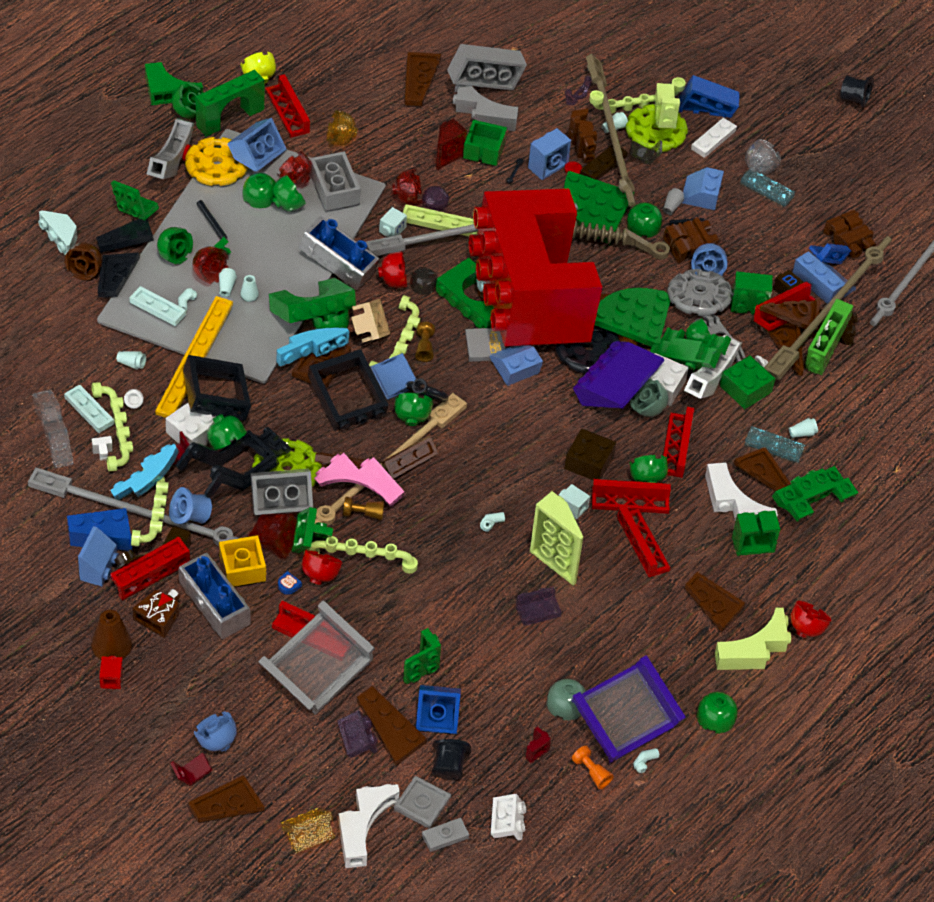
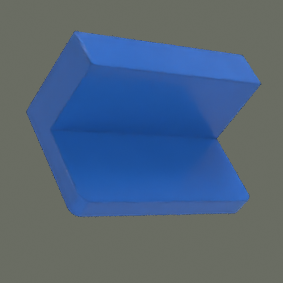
M829 243L825 247L813 245L809 247L810 251L821 262L842 264L851 252L847 246Z

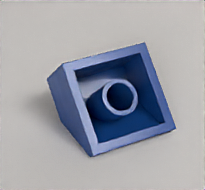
M420 685L416 729L418 731L457 734L461 689Z

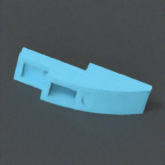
M322 328L289 337L288 345L277 349V363L281 367L301 357L308 356L312 352L318 357L336 348L343 347L349 343V330L347 328Z
M166 445L156 455L151 454L144 458V462L140 463L144 469L143 471L133 473L130 476L131 478L126 481H119L110 490L115 499L120 500L133 491L139 497L156 485L157 481L163 478L174 463L179 453L176 445Z

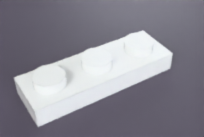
M722 118L692 144L691 150L705 158L736 131L737 126Z

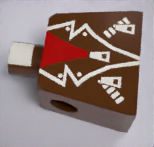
M171 589L165 595L159 590H155L133 607V620L165 638L179 616V603L177 602L180 598L179 593Z

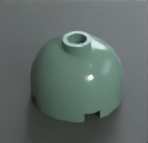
M648 379L631 398L630 405L642 416L655 417L666 408L668 392L658 380Z
M567 678L561 679L551 686L546 703L548 710L553 716L563 717V720L566 721L575 720L582 716L571 701L574 694L586 692L581 683Z

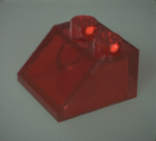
M454 118L440 125L436 158L437 170L463 157L467 130Z

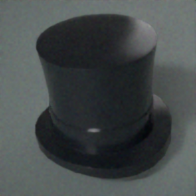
M847 75L841 87L840 99L859 103L861 108L865 109L874 86V78L867 77L863 80Z
M457 739L434 741L432 746L436 750V759L432 773L445 780L461 779L463 776L464 760L471 754L470 744Z

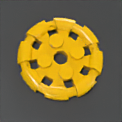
M214 137L198 141L197 145L190 147L185 157V166L191 177H195L198 182L209 186H226L235 183L238 178H242L246 174L248 167L234 159L227 144L232 139L221 137V139H215Z

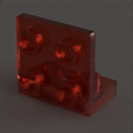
M262 514L248 537L258 535L260 545H271L280 559L286 558L293 546L297 520L293 514Z

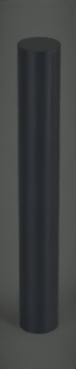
M199 200L196 205L220 239L223 237L227 239V235L204 202Z

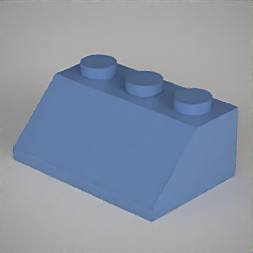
M272 118L256 122L227 143L234 159L255 172L287 150Z
M808 251L795 259L793 273L803 282L807 281L812 285L811 290L827 304L848 281L827 262H821L812 252ZM853 285L845 296L855 291L856 287Z

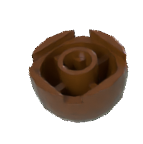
M90 243L74 245L69 249L64 260L68 272L71 271L74 274L73 276L80 280H90L96 276L103 262L101 252Z

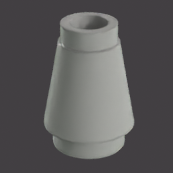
M673 188L668 192L663 208L665 214L672 215L684 201V193L681 190Z

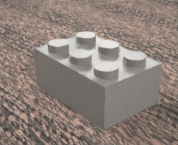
M345 151L310 158V174L325 211L360 204V187Z
M309 468L250 473L254 515L298 512L309 507L313 508L311 471Z

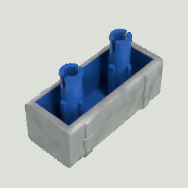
M321 216L304 233L299 249L342 279L344 283L358 290L374 274L380 259L366 249V242L362 240L356 242L339 230L336 220L328 219L327 221Z
M204 553L179 567V583L221 639L251 624L249 606L208 553Z

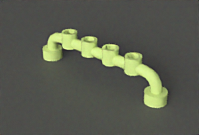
M676 77L672 80L675 97L685 89L686 82L683 78ZM598 90L592 91L590 93V103L596 109L603 110L604 94ZM641 94L637 98L626 96L623 100L618 101L609 99L611 113H615L618 107H622L625 111H630L633 105L637 104L643 108L644 105H649V102H655V95Z
M403 295L400 301L399 309L406 311L409 308L412 314L409 316L390 358L402 353L406 354L408 344L405 343L406 341H412L415 333L412 329H417V325L421 321V318H418V307L410 301L411 297ZM371 361L369 366L378 364V362Z
M100 382L92 383L93 398L102 397V393L109 395L114 424L116 425L117 439H119L122 457L116 460V456H107L108 472L117 471V467L127 464L130 457L129 453H133L132 441L126 440V438L130 437L129 427L123 426V423L127 422L126 412L120 411L123 408V398L117 397L116 392L112 388L101 386Z
M164 476L156 484L149 533L141 535V530H133L131 546H139L140 543L150 542L156 537L157 533H162L163 521L159 520H164L165 508L161 507H166L167 495L163 494H168L169 482H165Z
M331 536L326 541L312 542L311 547L306 549L317 551L318 554H320L319 548L326 549L329 553H334L338 550L345 551L348 555L362 553L369 558H373L376 555L385 556L388 560L402 558V570L409 574L414 573L418 567V561L415 557L406 551L397 550L394 544H387L385 548H378L374 541H369L365 546L358 545L355 539H348L346 543H338V539Z

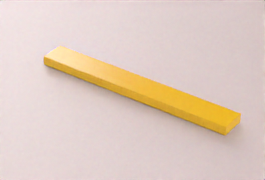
M218 296L214 298L155 410L156 415L167 418L180 408L187 395L183 373L188 355L206 358L233 307V301Z

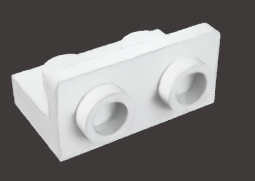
M517 794L493 798L491 835L493 838L514 835L518 841L522 840L523 832L525 831L523 820L526 813V805Z

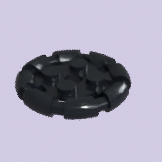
M594 325L591 342L555 344L557 346L555 350L560 361L563 364H567L569 369L586 374L589 368L599 360V357L608 350L610 345L615 341L620 342V339L616 333ZM584 347H591L592 350H586Z

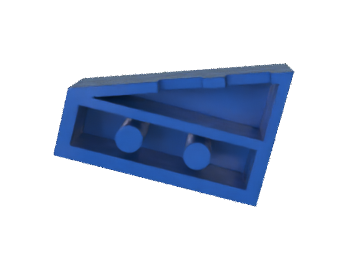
M692 75L685 89L678 97L680 99L678 112H683V110L693 111L694 114L707 112L712 116L731 118L739 107L738 91Z
M126 508L67 516L71 546L83 547L93 526H95L117 545L118 550H132V538Z

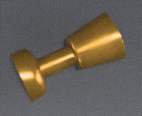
M421 322L417 325V333L422 337V340L418 344L415 357L421 362H429L434 357L429 337L434 335L435 326L430 322Z
M345 497L343 516H350L352 511L364 512L365 516L382 520L384 501L367 502L366 505L354 504L351 497Z

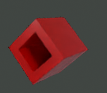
M102 656L99 676L100 688L121 689L123 674L122 657Z

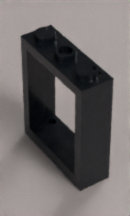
M361 349L309 366L308 377L334 431L346 430L352 425L364 424L370 419H378L387 414L388 403ZM359 366L377 403L339 416L321 378Z
M188 355L183 373L190 412L212 416L223 414L224 417L231 415L239 420L246 421L251 403L243 364ZM197 374L234 380L237 399L202 394Z

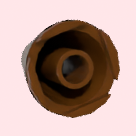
M106 610L101 613L92 638V652L100 660L102 656L122 657L123 660L131 652V636L119 613L115 610Z

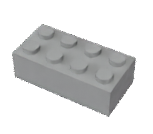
M460 44L447 71L453 84L514 90L527 64L521 51Z

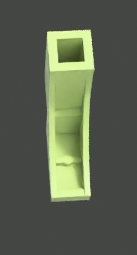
M657 83L655 92L656 125H658V128L676 129L680 99L675 98L674 84Z
M775 608L772 619L758 633L737 641L717 642L715 649L717 670L765 669L766 662L770 660V652H786L787 645L791 643V633L787 632L788 616L784 614V608Z

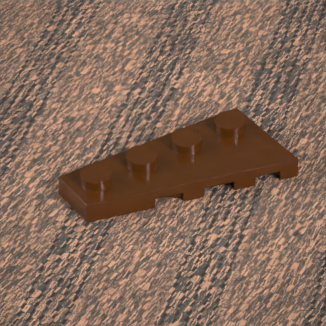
M373 686L357 696L358 705L368 721L373 725L374 731L382 740L387 753H390L395 766L427 743V738Z

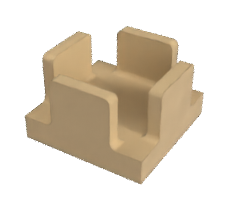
M381 299L352 307L353 310L364 308V313L352 317L356 334L371 333V336L361 339L362 343L390 334Z

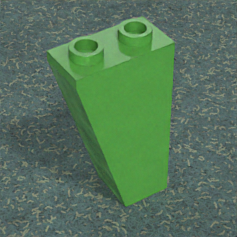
M839 299L835 300L808 348L805 368L810 372L823 375L852 316L853 305Z

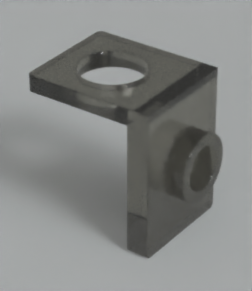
M661 140L651 149L635 141L631 142L630 155L648 165L662 154Z

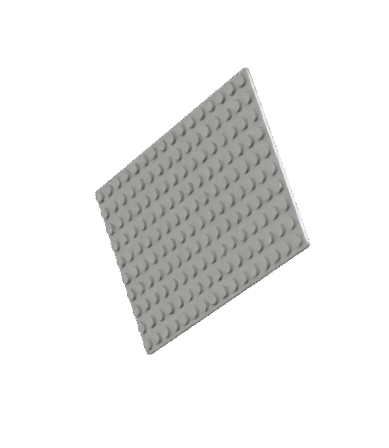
M226 129L219 139L225 137L233 140L241 133ZM285 150L259 171L255 172L248 168L242 178H238L235 183L230 185L209 186L198 182L193 177L153 235L154 240L149 241L140 254L139 261L118 296L110 298L98 316L97 322L185 355L214 298L218 296L233 301V307L206 358L243 364L246 378L264 384L278 364L277 349L288 345L289 337L296 335L304 322L302 320L289 324L270 311L269 294L286 290L298 297L319 296L318 282L330 279L333 275L331 271L299 249L304 233L322 216L327 221L328 219L336 220L338 223L337 228L354 240L384 192L386 185L354 173L360 187V204L325 211L310 174V157L290 150ZM255 173L268 174L276 182L281 177L287 175L297 187V191L302 194L306 204L300 209L291 212L285 211L282 207L277 208L274 203H271V206L268 208H253L250 206V203L243 200V185L246 179ZM199 200L204 202L227 235L229 242L224 247L229 248L231 253L228 256L222 253L225 257L222 262L216 258V255L212 259L206 255L220 238L196 205ZM181 227L192 235V251L185 257L188 259L181 264H173L166 261L157 250L158 238L167 228ZM224 268L233 269L237 276L228 297L219 294V273ZM247 275L255 277L259 291L258 297L252 302L245 301L240 294L244 277ZM140 286L178 305V297L186 289L192 288L197 292L195 300L189 299L187 301L186 316L176 326L130 303L129 299Z

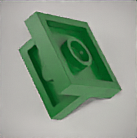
M309 507L298 513L292 552L301 553L311 547L312 541H323L332 536L333 528L327 527L325 523L317 522L315 524L316 508Z

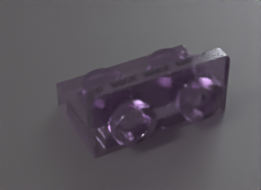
M554 587L542 588L530 593L525 592L517 596L516 609L523 626L561 617L562 612L555 598L556 590Z
M358 710L337 720L347 755L350 758L367 750L373 753L378 752L376 748L378 741L374 733L371 732L372 722L367 715L365 716Z

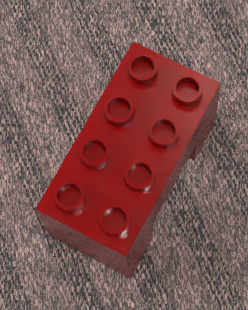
M569 188L486 191L483 195L482 207H474L473 223L478 231L477 234L469 236L470 256H478L476 261V277L478 281L486 282L483 287L484 304L494 308L491 310L490 315L491 328L493 332L500 331L504 346L591 342L602 284L594 262L567 263L577 217V210Z

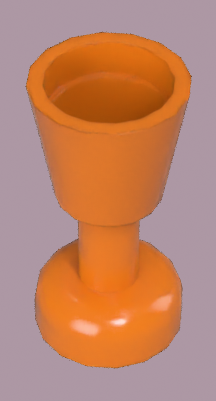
M582 746L573 754L572 760L576 764L584 763L590 770L589 774L598 789L605 788L613 780L614 775L600 764L596 765L589 758L591 755L590 748Z

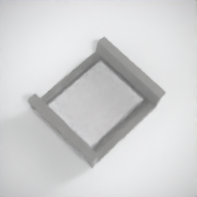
M325 601L318 605L319 613L271 659L268 660L263 656L258 661L309 711L311 710L314 715L374 660L372 651L375 648Z

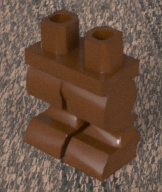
M588 108L571 111L568 138L571 140L572 145H576L577 158H583L584 163L595 159L594 154L598 135L596 131H593V123L587 121Z
M855 210L844 213L841 217L837 216L826 221L823 233L826 235L833 234L834 244L847 246L851 250L849 254L854 259L862 254V248L867 250L870 247L876 246L872 239L873 231L863 224V219H860L859 213Z
M698 217L694 218L693 221L690 220L683 224H672L666 227L663 239L669 245L671 253L678 264L686 259L688 253L693 255L699 246L707 243L717 245L719 241L717 234L708 235L707 233L711 230L710 222L708 220L700 221Z

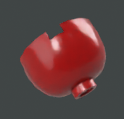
M403 252L388 254L382 260V267H378L379 277H383L384 282L392 288L407 287Z
M305 550L302 559L303 572L306 576L310 577V582L319 585L322 582L334 580L342 566L341 560L327 554H318L317 551Z
M799 600L792 608L790 618L792 626L796 629V634L803 638L807 636H820L829 627L831 622L830 616L821 609L819 611L813 609L814 605Z

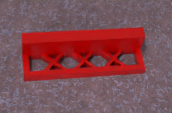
M279 75L278 85L266 87L265 92L290 138L310 133L309 117L286 75ZM279 90L281 92L280 96L272 94V92ZM282 102L287 104L286 108L279 106L278 104ZM286 113L294 116L292 120L284 117ZM294 125L300 127V129L292 131L291 127Z
M806 281L757 305L754 322L768 331L787 323V321L760 311V306L773 302L781 304L786 301H814L815 298L810 296L812 285Z
M687 407L685 415L670 412L663 456L668 458V464L672 462L677 468L676 470L668 469V476L683 478L694 408ZM673 419L684 421V424L677 427L673 423ZM675 433L681 437L676 442L670 437ZM675 448L679 453L672 456L668 450Z
M594 479L592 486V509L618 511L619 506L626 505L629 511L639 509L640 512L669 514L671 484ZM596 497H603L607 502L596 503ZM618 498L624 499L626 503L618 504L615 500ZM643 500L646 504L640 506L635 501ZM665 501V507H657L654 502Z
M626 505L619 506L617 520L648 578L669 572L670 566L639 509L629 511ZM634 516L638 519L637 525L633 519ZM641 532H643V533L646 534V538H645V539H644V537L642 536ZM649 547H652L655 550L653 554ZM657 562L662 563L663 567L657 568Z
M177 537L112 572L110 577L118 588L120 599L123 601L179 570L181 565L190 561V550L181 538Z
M282 600L279 604V614L272 623V629L293 638L315 615ZM325 620L302 641V643L342 662L352 648V645L342 638Z

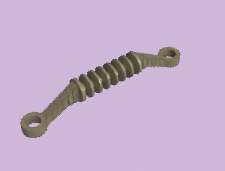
M577 221L575 222L573 239L576 234H579L580 240L583 235H586L587 241L593 236L594 242L600 237L601 243L607 238L608 244L614 239L615 245L621 240L622 246L635 245L659 260L666 259L670 252V247L665 242L652 244L627 230L628 228H625L623 233H621L620 227H617L616 231L613 232V226H610L609 230L606 231L605 225L599 230L598 224L592 229L591 223L585 228L584 222L581 223L580 227H578ZM657 249H662L664 252H658Z

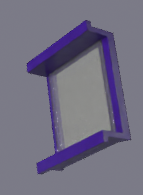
M647 655L640 658L634 666L582 694L581 692L574 694L571 700L607 755L609 764L675 728L686 718Z

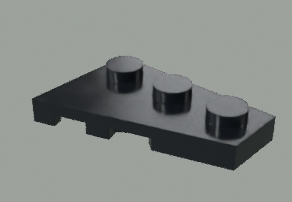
M148 219L134 220L96 237L101 253L154 240Z
M139 252L102 256L103 262L97 292L99 298L118 296L140 259Z

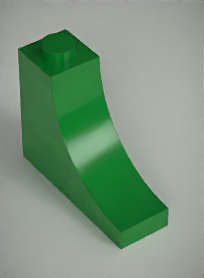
M162 62L145 64V78L151 106L172 103L171 99L174 91L183 84L192 83L179 80L170 75L165 70ZM200 82V83H192V84H195L197 87H199V88L201 89L200 94H202V93H203L202 82Z

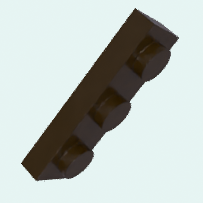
M613 144L582 168L580 174L599 180L618 163ZM621 148L623 158L625 159L628 152Z

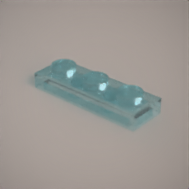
M752 168L741 178L740 183L784 207L795 195V191Z
M751 426L745 440V444L757 449L766 447L771 454L799 463L805 448V444Z

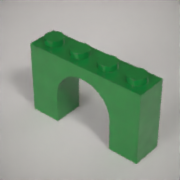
M252 70L196 96V127L205 137L221 130L220 117L222 110L231 100L240 97V106L249 116L264 110L265 80L256 70Z
M468 257L437 278L436 291L451 306L456 307L462 312L464 317L474 322L477 328H491L490 315L491 310L494 309L493 306H485L484 301H475L464 293V290L476 283L477 279L476 263Z
M331 278L318 282L319 296L298 297L286 290L270 293V311L290 324L351 309L353 306H356L355 289L336 278Z

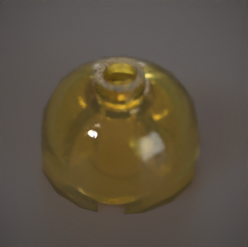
M335 110L331 116L334 120L328 125L327 141L331 145L343 146L356 137L358 128L355 127V120L350 114Z

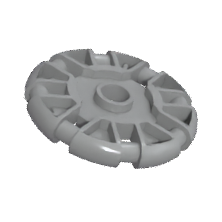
M692 269L673 277L669 282L667 294L670 302L675 304V307L680 311L690 315L691 313H696L698 316H708L716 314L717 311L721 312L730 305L733 290L730 283L725 281L724 277L713 271L705 272L702 269Z

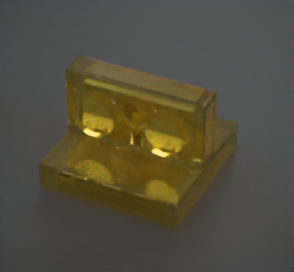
M316 808L280 823L282 830L288 833L294 853L335 838L330 824V820H333L331 811L322 808Z

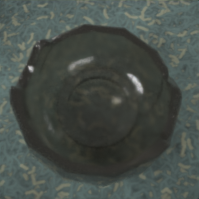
M426 267L418 268L411 276L410 287L416 293L422 295L431 294L433 289L436 288L438 275L432 269Z

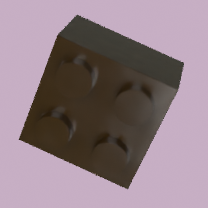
M581 428L566 454L564 469L591 480L602 479L614 457L616 442Z

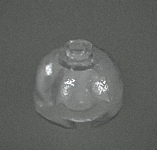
M759 139L753 142L746 150L745 162L748 168L755 174L767 175L780 165V154L778 151L775 152L774 146L770 142Z

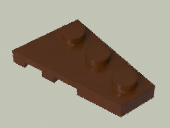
M696 572L685 584L687 592L721 632L725 630L745 607V602L699 572Z
M244 775L188 802V807L198 823L265 811V806Z

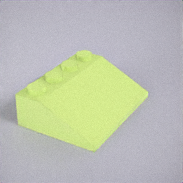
M552 491L536 504L530 552L574 586L577 581L583 535L567 502Z

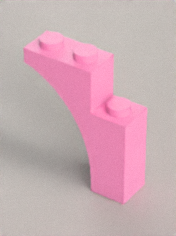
M344 453L341 455L337 454L331 459V464L328 467H322L316 472L317 476L314 478L321 487L338 482L362 485L381 496L390 507L405 496L403 489L374 457L371 460L369 458L360 465L361 468L358 469Z

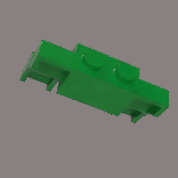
M667 327L660 340V344H653L650 350L652 353L687 366L689 370L702 367L715 369L720 355L725 356L731 338L729 336L721 337L712 334L710 341L705 345L702 341L683 339L686 333L683 329L678 331Z
M833 466L826 470L823 468L818 471L811 470L803 477H795L791 480V485L775 491L772 498L779 507L786 509L798 522L801 518L813 515L814 510L810 504L828 497L831 492L837 496L841 503L852 496L856 497L859 492L850 479H843L837 468Z

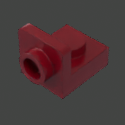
M538 726L534 728L533 740L527 745L526 759L530 763H533L550 751V736Z

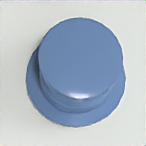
M180 487L172 497L169 517L172 522L180 525L188 521L200 524L205 523L211 515V499L205 494H192L188 488Z

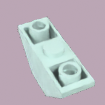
M40 211V220H38L40 228L45 230L49 239L57 244L58 250L66 255L69 249L76 244L77 226L67 214Z

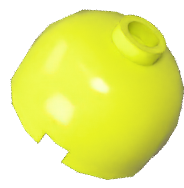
M262 52L245 58V63L242 64L241 62L240 64L243 74L256 70L265 80V83H267L276 71L273 54L267 52L268 55H263Z

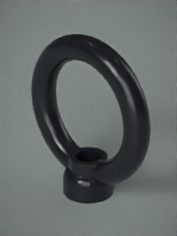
M419 378L415 381H408L405 384L407 389L422 396L425 395L439 401H447L449 399L447 393L428 386L424 379Z

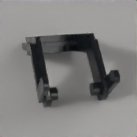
M265 427L261 435L253 434L248 430L242 438L234 440L220 452L193 442L189 444L177 462L176 467L179 470H183L191 458L213 466L210 470L212 482L205 490V495L210 498L221 484L244 491L251 486L250 473L271 471L279 465L277 457L284 452L290 453L292 448L279 438L273 430ZM248 446L264 459L245 474L223 467L225 463Z

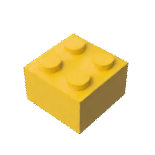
M258 535L219 542V558L223 574L233 587L266 581V565Z

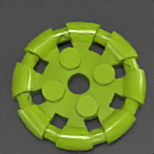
M655 104L644 105L643 108H637L632 111L627 118L628 122L625 126L628 137L632 138V142L645 150L651 149L653 152L670 151L671 148L679 147L686 139L688 127L685 119L681 118V114L678 113L676 129L658 128V125H656Z
M283 438L282 440L292 449H295V451H291L288 454L284 452L277 457L279 465L271 471H284L282 468L285 466L291 467L292 469L290 470L309 468L313 487L317 483L314 479L317 476L316 472L322 468L320 462H315L317 452L314 453L313 447L303 441H290L289 438ZM257 453L254 456L255 462L252 463V468L264 460Z

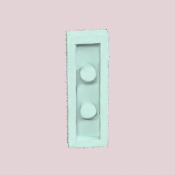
M141 286L129 297L130 303L174 326L186 316L185 309Z
M81 385L64 393L65 399L98 433L114 425V419Z

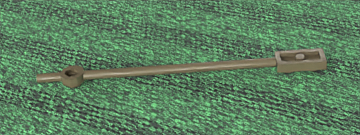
M591 53L586 57L587 68L591 74V82L594 85L597 84L598 91L604 94L602 107L621 175L618 187L623 194H626L628 205L633 207L636 204L633 196L635 187L628 177L605 87L607 82L602 63Z
M886 236L877 247H870L866 250V260L798 339L790 348L783 345L764 367L775 379L780 380L799 358L797 350L826 318L835 300H841L871 264H879L883 261V251L892 241L889 236Z

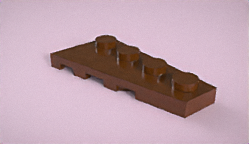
M407 53L405 105H423L441 61L442 54Z

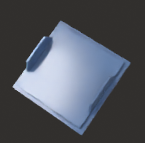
M403 353L370 366L386 400L410 391L405 386L406 382L416 380Z

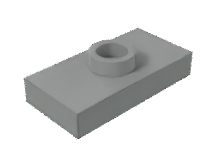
M458 818L422 831V837L429 851L432 852L469 839V833L462 819Z

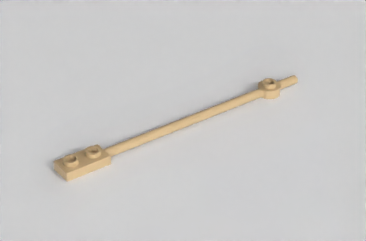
M452 393L447 401H443L431 411L428 417L430 421L387 458L418 442L436 425L441 429L444 428L467 408V403ZM356 484L331 506H320L317 509L315 524L320 522L327 524V526L331 525L335 521V512L344 505L345 497H354L364 486Z

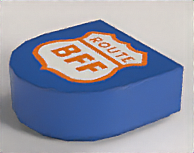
M288 571L278 579V590L283 594H293L302 586V582Z

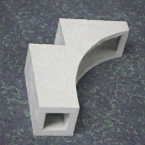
M731 338L725 356L720 355L715 369L702 367L697 372L692 373L684 391L700 399L713 395L722 377V372L732 366L742 343Z
M727 463L707 464L705 477L714 512L733 511L735 521L737 514L744 512H754L756 515L761 511H776L778 516L776 508L759 504L739 490L729 474Z
M385 784L379 787L366 786L356 789L357 811L339 813L338 825L345 868L367 866L366 837L375 819L399 800L398 784Z

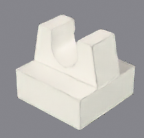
M111 436L92 438L93 454H99L100 461L107 460L108 452H112Z

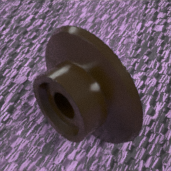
M132 550L122 553L114 559L118 566L114 571L144 555L135 556Z

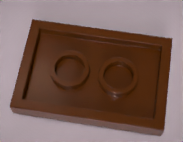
M345 345L318 357L313 352L308 356L301 357L292 370V376L311 384L308 377L309 366L350 353L351 346ZM335 374L321 378L326 388Z

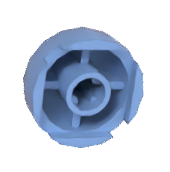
M713 243L699 246L691 260L692 269H702L705 272L713 271L721 276L727 269L728 264L724 249Z
M222 712L223 716L219 717L213 714L197 725L198 731H194V735L200 745L206 750L225 751L230 748L236 737L237 727L229 712Z

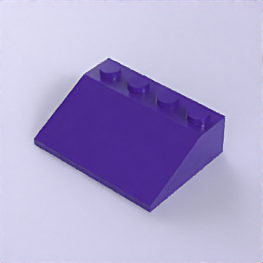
M615 341L599 357V360L589 368V371L578 380L573 390L582 406L624 408L665 360L663 357L630 342Z

